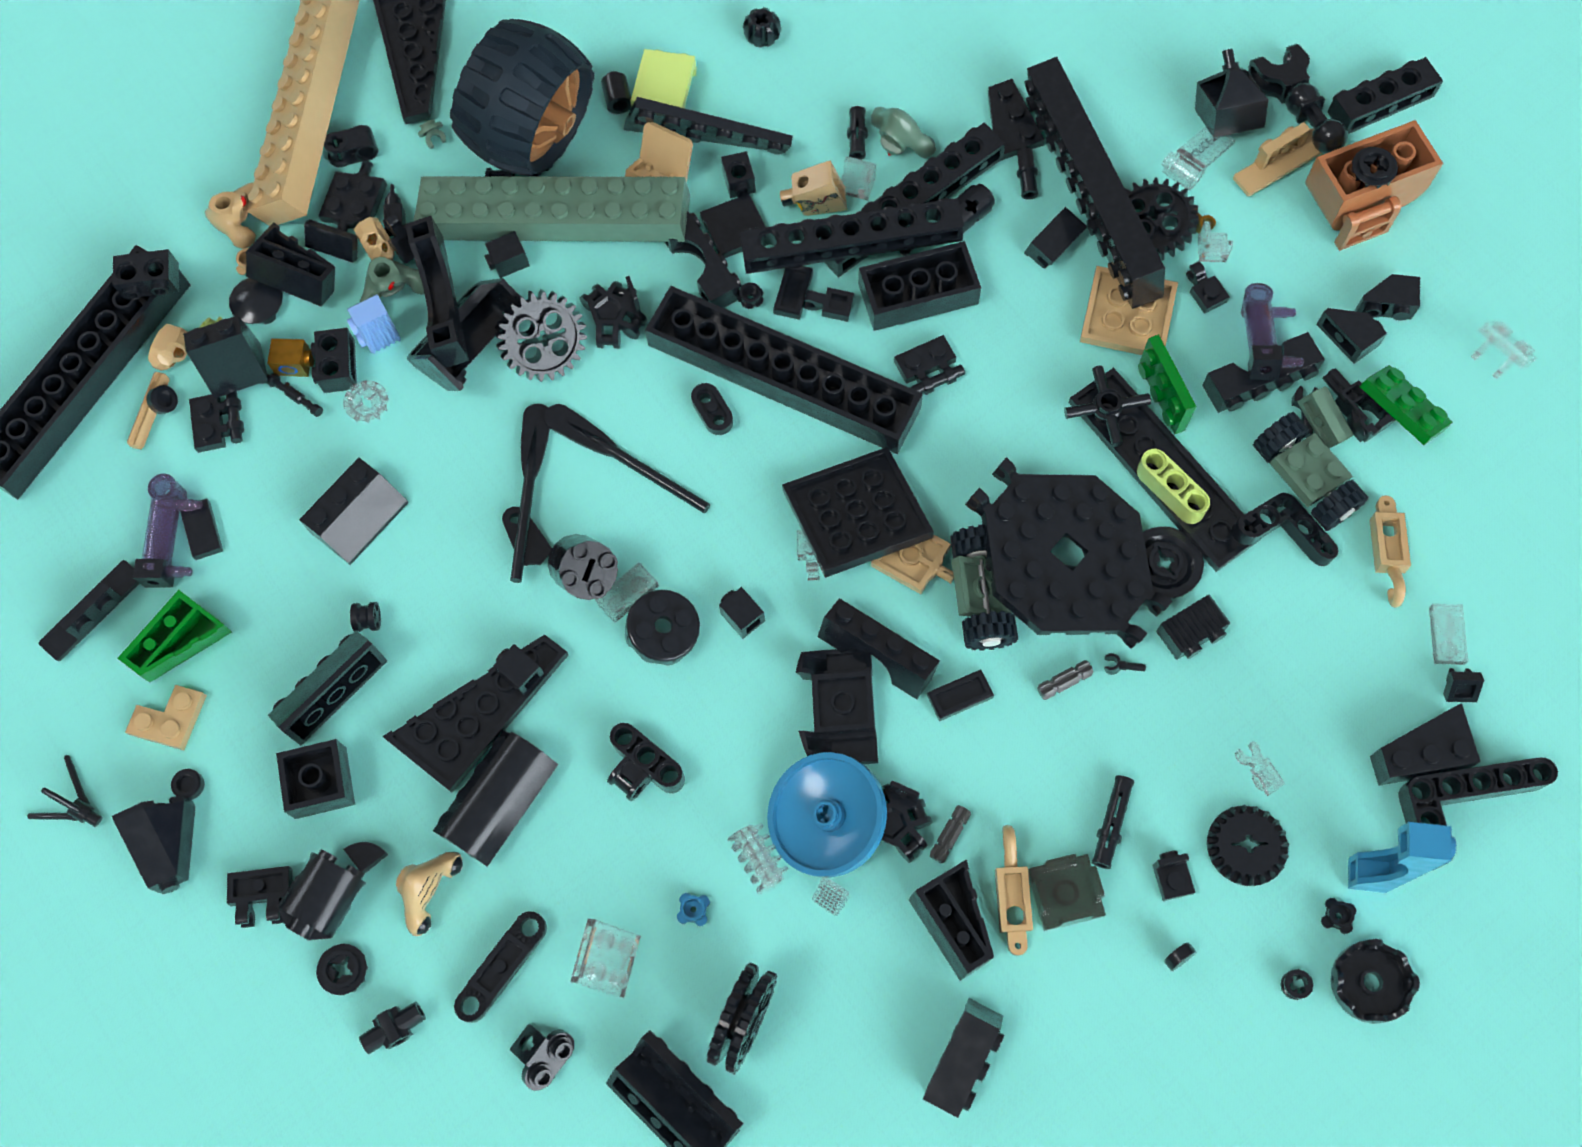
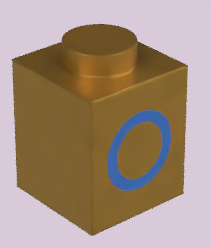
M271 338L267 364L272 371L279 376L308 377L310 367L314 365V358L305 340Z

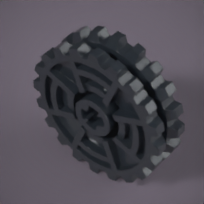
M752 962L745 966L744 971L742 970L738 981L733 986V990L719 1017V1022L715 1027L707 1053L706 1061L714 1066L720 1063L726 1056V1071L734 1075L740 1069L741 1064H743L758 1034L777 982V974L770 970L762 975L758 981L759 968L758 965Z

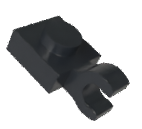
M395 214L390 215L382 221L386 228L394 235L388 242L403 264H406L414 258L409 245L407 230L404 229Z
M1200 261L1189 266L1190 271L1186 272V276L1194 285L1190 290V294L1204 314L1229 300L1230 296L1217 277L1214 275L1207 278L1205 268Z
M827 287L826 294L807 290L804 308L813 311L822 309V317L848 322L854 293Z

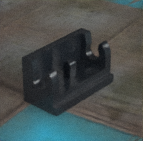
M1065 207L1029 244L1024 254L1031 257L1042 268H1046L1049 264L1052 265L1088 226Z

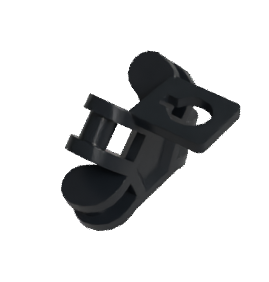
M630 276L625 277L627 289L623 288L622 284L618 281H614L607 291L599 284H595L589 295L583 294L579 297L583 306L588 311H591L596 324L597 348H604V345H613L614 349H620V330L626 336L638 339L640 327L645 326L648 320L640 310L636 295L637 290L633 287ZM625 315L631 319L630 323L623 320ZM604 326H613V334H604Z
M891 780L890 784L882 786L888 804H886V827L881 840L895 846L900 855L910 863L914 860L913 855L919 849L924 850L928 846L916 829L924 828L933 822L930 816H926L924 811L926 804L924 799H919L920 793ZM908 812L913 813L915 820L911 821ZM909 834L912 840L904 845L901 839Z

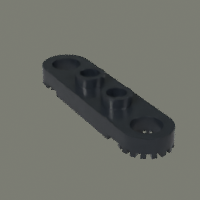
M528 911L517 917L514 924L506 931L455 999L454 1010L459 1019L468 1023H474L485 1016L544 938L547 925L541 915ZM534 919L539 924L538 932L531 937H527L522 932V926L527 920ZM469 997H475L479 1002L478 1011L472 1015H466L463 1011V1003Z

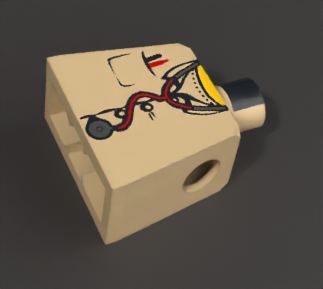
M826 161L793 173L791 176L792 188L780 191V198L784 207L797 204L803 215L806 216L847 210L845 186L831 161Z

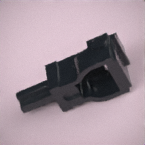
M1336 368L1331 369L1328 374L1323 376L1322 379L1338 396L1335 402L1340 411L1347 417V424L1359 442H1367L1396 421L1359 387L1362 384L1359 380L1351 385ZM1360 408L1372 412L1379 421L1375 425L1373 423L1366 425L1364 422H1366L1368 417Z

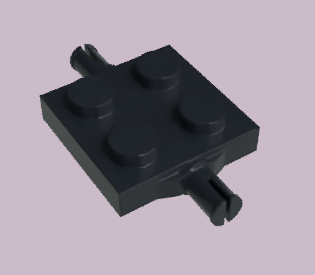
M363 160L359 172L354 174L335 171L318 215L322 222L336 224L338 226L337 229L348 232V229L355 228L359 222L368 217L376 216L387 183L384 178L369 176L373 167L372 162Z

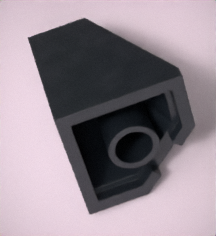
M183 795L170 797V803L155 804L153 800L141 802L112 816L147 888L161 894L173 892L180 887V883L189 880L195 804L194 801Z

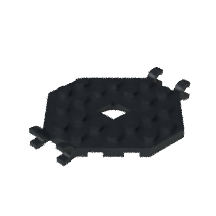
M1006 457L992 473L995 478L1008 486L996 501L991 504L987 494L981 488H978L965 503L969 509L981 516L982 526L986 531L987 543L985 547L988 567H991L992 596L1037 635H1050L1051 633L1089 635L1090 633L1105 632V634H1117L1132 649L1137 642L1140 643L1147 635V632L1139 626L1128 623L1142 604L1146 605L1149 611L1157 617L1162 610L1165 611L1172 603V600L1165 594L1153 591L1140 513L1096 475L1018 474L1015 465ZM1062 537L1069 538L1083 551L1084 557L1073 570L1050 552Z

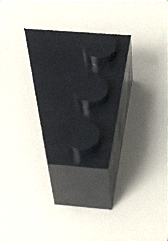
M274 222L246 251V277L318 306H322L334 292L335 266L312 249L306 250L298 244V239L295 237H287L280 232V226Z
M1462 703L1383 746L1370 756L1378 786L1409 781L1422 775L1468 769L1481 762Z
M967 859L915 890L908 899L960 981L994 958L984 919L981 918L976 901L977 894L975 888L972 887Z

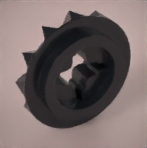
M1367 147L1358 151L1354 156L1351 172L1355 173L1356 181L1361 180L1365 183V187L1373 185L1378 189L1382 185L1388 186L1397 175L1398 164L1394 156L1387 150L1379 147ZM1377 162V171L1372 174L1370 172L1371 166Z
M338 944L326 950L319 959L316 970L317 979L321 987L328 993L344 996L345 994L355 992L360 984L365 981L368 966L365 955L358 948L349 944ZM347 961V968L353 974L352 976L342 975L338 979L339 972L335 970L336 968L332 964L344 965Z

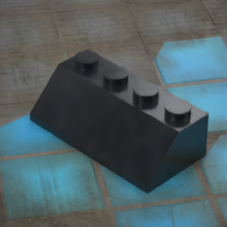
M356 630L353 634L345 636L340 641L339 647L331 655L322 658L317 664V668L309 676L300 679L295 685V689L286 698L276 702L273 706V711L268 716L282 732L301 746L387 660L368 639Z

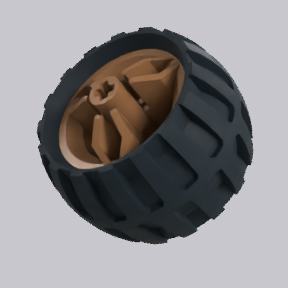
M503 19L498 22V25L490 28L479 44H476L470 58L460 73V79L452 97V108L450 109L452 129L472 152L488 164L513 174L540 176L544 171L552 168L558 158L563 155L570 141L573 140L581 120L585 116L593 91V66L578 47L555 30L527 20Z

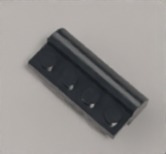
M503 731L500 737L493 742L492 748L483 761L476 766L468 782L458 791L455 800L448 810L441 815L433 831L488 867L559 764L517 734Z
M651 1030L641 1037L633 1052L613 1070L605 1083L667 1147H726L738 1134L743 1125L736 1113L731 1108L726 1107L714 1095L713 1090L707 1084H704L690 1070V1067L680 1060L667 1047V1044Z

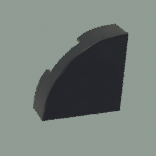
M368 842L355 843L343 849L358 870L364 874L388 856V853L381 847Z

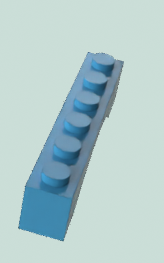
M1408 822L1398 828L1397 847L1357 852L1348 858V889L1387 893L1452 861L1456 853V840L1451 835V826Z

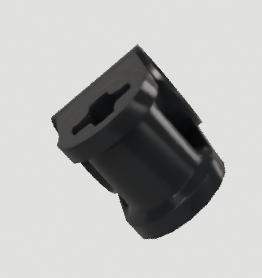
M358 125L326 135L324 148L329 152V162L335 167H344L363 160L369 161L378 155V147L372 129L367 125ZM334 139L337 141L338 146H335ZM339 153L341 154L342 160H340L338 157Z

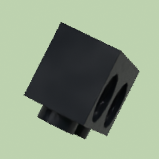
M169 249L113 256V286L124 299H139L140 297L152 295L165 296L168 293L179 292V263Z
M348 328L314 332L315 342L311 343V353L315 359V367H312L314 383L318 384L324 393L357 389L355 340Z

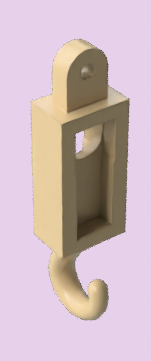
M1385 495L1377 501L1375 506L1376 512L1369 521L1375 573H1388L1394 589H1388V601L1392 607L1397 608L1402 605L1406 593V585L1402 574L1407 572L1411 562L1405 513H1397L1395 500ZM1383 526H1393L1394 536L1384 535Z
M1005 825L1002 829L1004 868L995 869L1000 933H1007V945L1010 953L1019 956L1023 955L1027 950L1026 931L1033 930L1028 866L1018 867L1015 831L1011 825ZM1012 906H1017L1023 911V921L1018 925H1013L1007 920L1006 912ZM1016 943H1019V944H1020V948H1019V949H1017V948L1015 947V944H1016Z

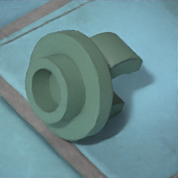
M434 119L420 125L421 131L418 132L420 138L426 136V144L430 149L434 148L431 142V137L434 135L439 136L443 143L446 142L445 134L439 130L443 126L442 123H435Z

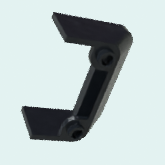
M503 278L476 283L457 302L469 361L444 368L430 351L427 335L409 353L407 360L445 390L461 391L464 388L463 384L467 380L464 377L467 373L465 368L495 337L496 332L503 331L496 323L497 321L506 320L501 313L502 311L511 312L512 309L508 304L509 302L514 303L516 306L519 304V294Z

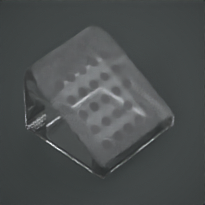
M825 876L821 878L812 896V900L826 911L837 916L849 899V891Z

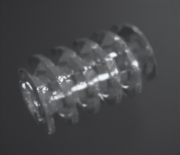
M762 823L749 825L727 839L728 842L735 841L731 847L734 852H741L737 858L739 862H748L744 867V871L746 873H754L750 878L751 883H761L756 890L758 894L767 892L784 881L783 875L789 869L787 866L777 867L778 862L782 859L781 855L771 857L770 854L776 846L774 844L764 845L770 836L769 834L759 836L758 832L764 827Z

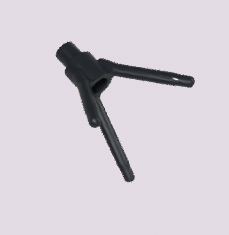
M65 755L66 767L78 799L71 802L44 787L41 789V793L67 807V813H29L27 818L37 820H78L81 823L87 822L93 827H97L103 817L95 813L94 808L89 805L90 802L84 794L73 762L69 755Z

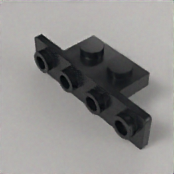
M122 560L38 644L56 661H61L140 584L133 579L134 567L126 560Z

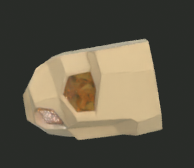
M368 217L359 222L354 228V232L371 261L375 257H385L393 260L395 251L388 242L390 237L379 219Z
M167 323L158 331L148 354V360L155 369L160 371L167 370L173 367L175 363L185 359L187 352L183 333H186V330Z

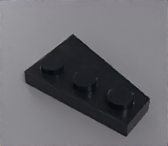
M1013 79L988 87L992 130L1005 142L1002 160L1017 155V151L1024 146L1031 149L1044 146L1045 139Z

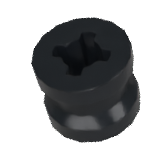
M370 602L368 605H361L360 603H353L351 605L350 622L354 632L356 630L361 632L367 628L372 631L380 629L381 612L378 602Z

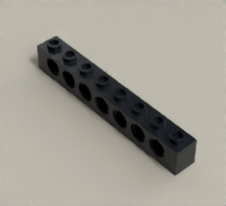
M985 122L977 128L973 127L959 141L950 143L941 154L929 158L916 172L908 173L903 181L895 187L887 188L877 200L865 204L861 211L870 212L882 210L890 206L902 207L916 202L929 203L942 198H949L1002 160L1005 142ZM902 224L901 226L909 227L910 225ZM876 228V229H874V230H875V231H882L883 229H881V228ZM853 232L847 233V235H855V234H856V233H853ZM823 236L820 239L825 240L829 237ZM868 256L824 263L839 278Z
M942 198L935 202H916L909 206H890L882 210L859 211L855 214L843 216L832 215L828 218L817 220L805 219L798 223H779L765 228L752 227L739 232L745 272L750 274L963 241L964 224L958 198ZM929 220H936L937 222H936V223H931V222H928V221H929ZM902 224H908V225H910V226H909V227H903V226H901V225H902ZM876 228H881V229H883V230H882V231H875L874 229H876ZM849 232L856 233L855 235H847ZM823 236L829 237L828 239H825V240L819 239L820 237H823ZM793 241H801V243H798V244H794V243H792V242H793ZM774 245L772 248H766L765 246Z

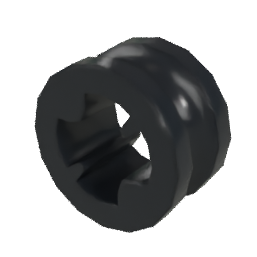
M1303 970L1289 971L1281 979V990L1289 999L1300 1000L1309 996L1313 991L1312 978ZM1292 976H1297L1296 980L1302 979L1304 986L1300 988L1301 994L1297 993V989L1292 991L1290 988V983L1293 982Z

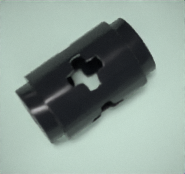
M983 184L972 185L958 196L964 232L971 228L975 222H978L990 213L995 204L994 196Z

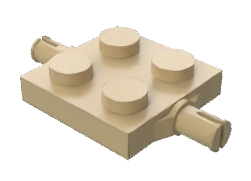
M936 535L932 539L871 561V567L919 594H922L929 581L935 578V576L944 579L950 584L954 580L953 571L942 566L943 559L950 550L951 544Z

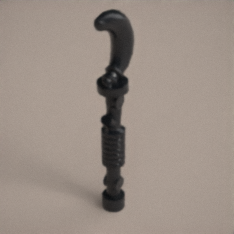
M277 373L267 374L268 381L261 383H267L270 387L276 386L295 403L305 406L315 417H319L323 413L321 406L305 399V395L290 386L289 382L283 384Z

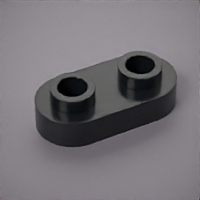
M709 383L697 385L692 390L691 400L693 407L707 430L714 435L728 433L733 426V416L719 391L714 385ZM704 398L710 399L708 403L701 402ZM723 420L724 423L721 425H716L715 421Z

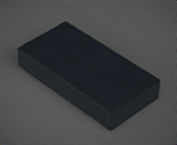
M311 219L304 223L305 247L351 263L357 260V235Z
M804 266L785 268L773 308V314L800 320L805 304L806 292L809 290L812 280L813 268Z
M206 498L179 507L192 557L195 560H199L222 552L223 547L210 501Z
M980 669L927 692V697L940 722L993 699L994 694Z

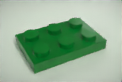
M1158 334L1148 338L1138 364V370L1141 377L1146 379L1150 386L1152 399L1155 403H1159L1165 424L1171 427L1174 434H1178L1186 430L1197 406Z
M1390 365L1368 377L1359 386L1423 445L1445 431L1453 423L1442 408L1433 405L1420 388L1412 386L1399 369L1393 368Z

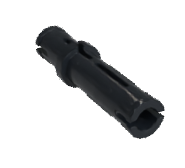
M1116 775L1102 828L1097 831L1096 836L1099 839L1092 864L1103 869H1111L1116 846L1121 843L1122 836L1120 831L1132 786L1134 785V780L1129 777ZM1120 796L1121 800L1118 807L1116 817H1114L1115 808L1117 805L1118 798ZM1112 826V833L1110 836L1108 847L1106 848L1105 845L1107 837L1110 831V827Z

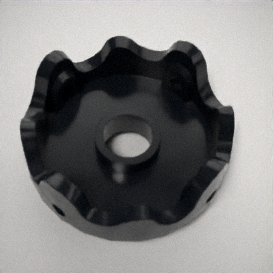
M654 590L642 595L630 608L625 623L627 645L632 647L645 662L666 666L673 665L685 657L693 649L700 633V621L695 607L683 595L671 590ZM658 619L668 620L671 624V631L668 633L658 632L655 628V622Z
M1369 939L1347 947L1335 959L1331 969L1330 981L1336 1001L1353 1018L1366 1023H1386L1403 1016L1409 1011L1412 998L1420 987L1419 977L1411 969L1406 955L1400 950L1385 945L1380 939ZM1367 973L1375 975L1379 980V988L1375 992L1368 990L1364 985V977Z

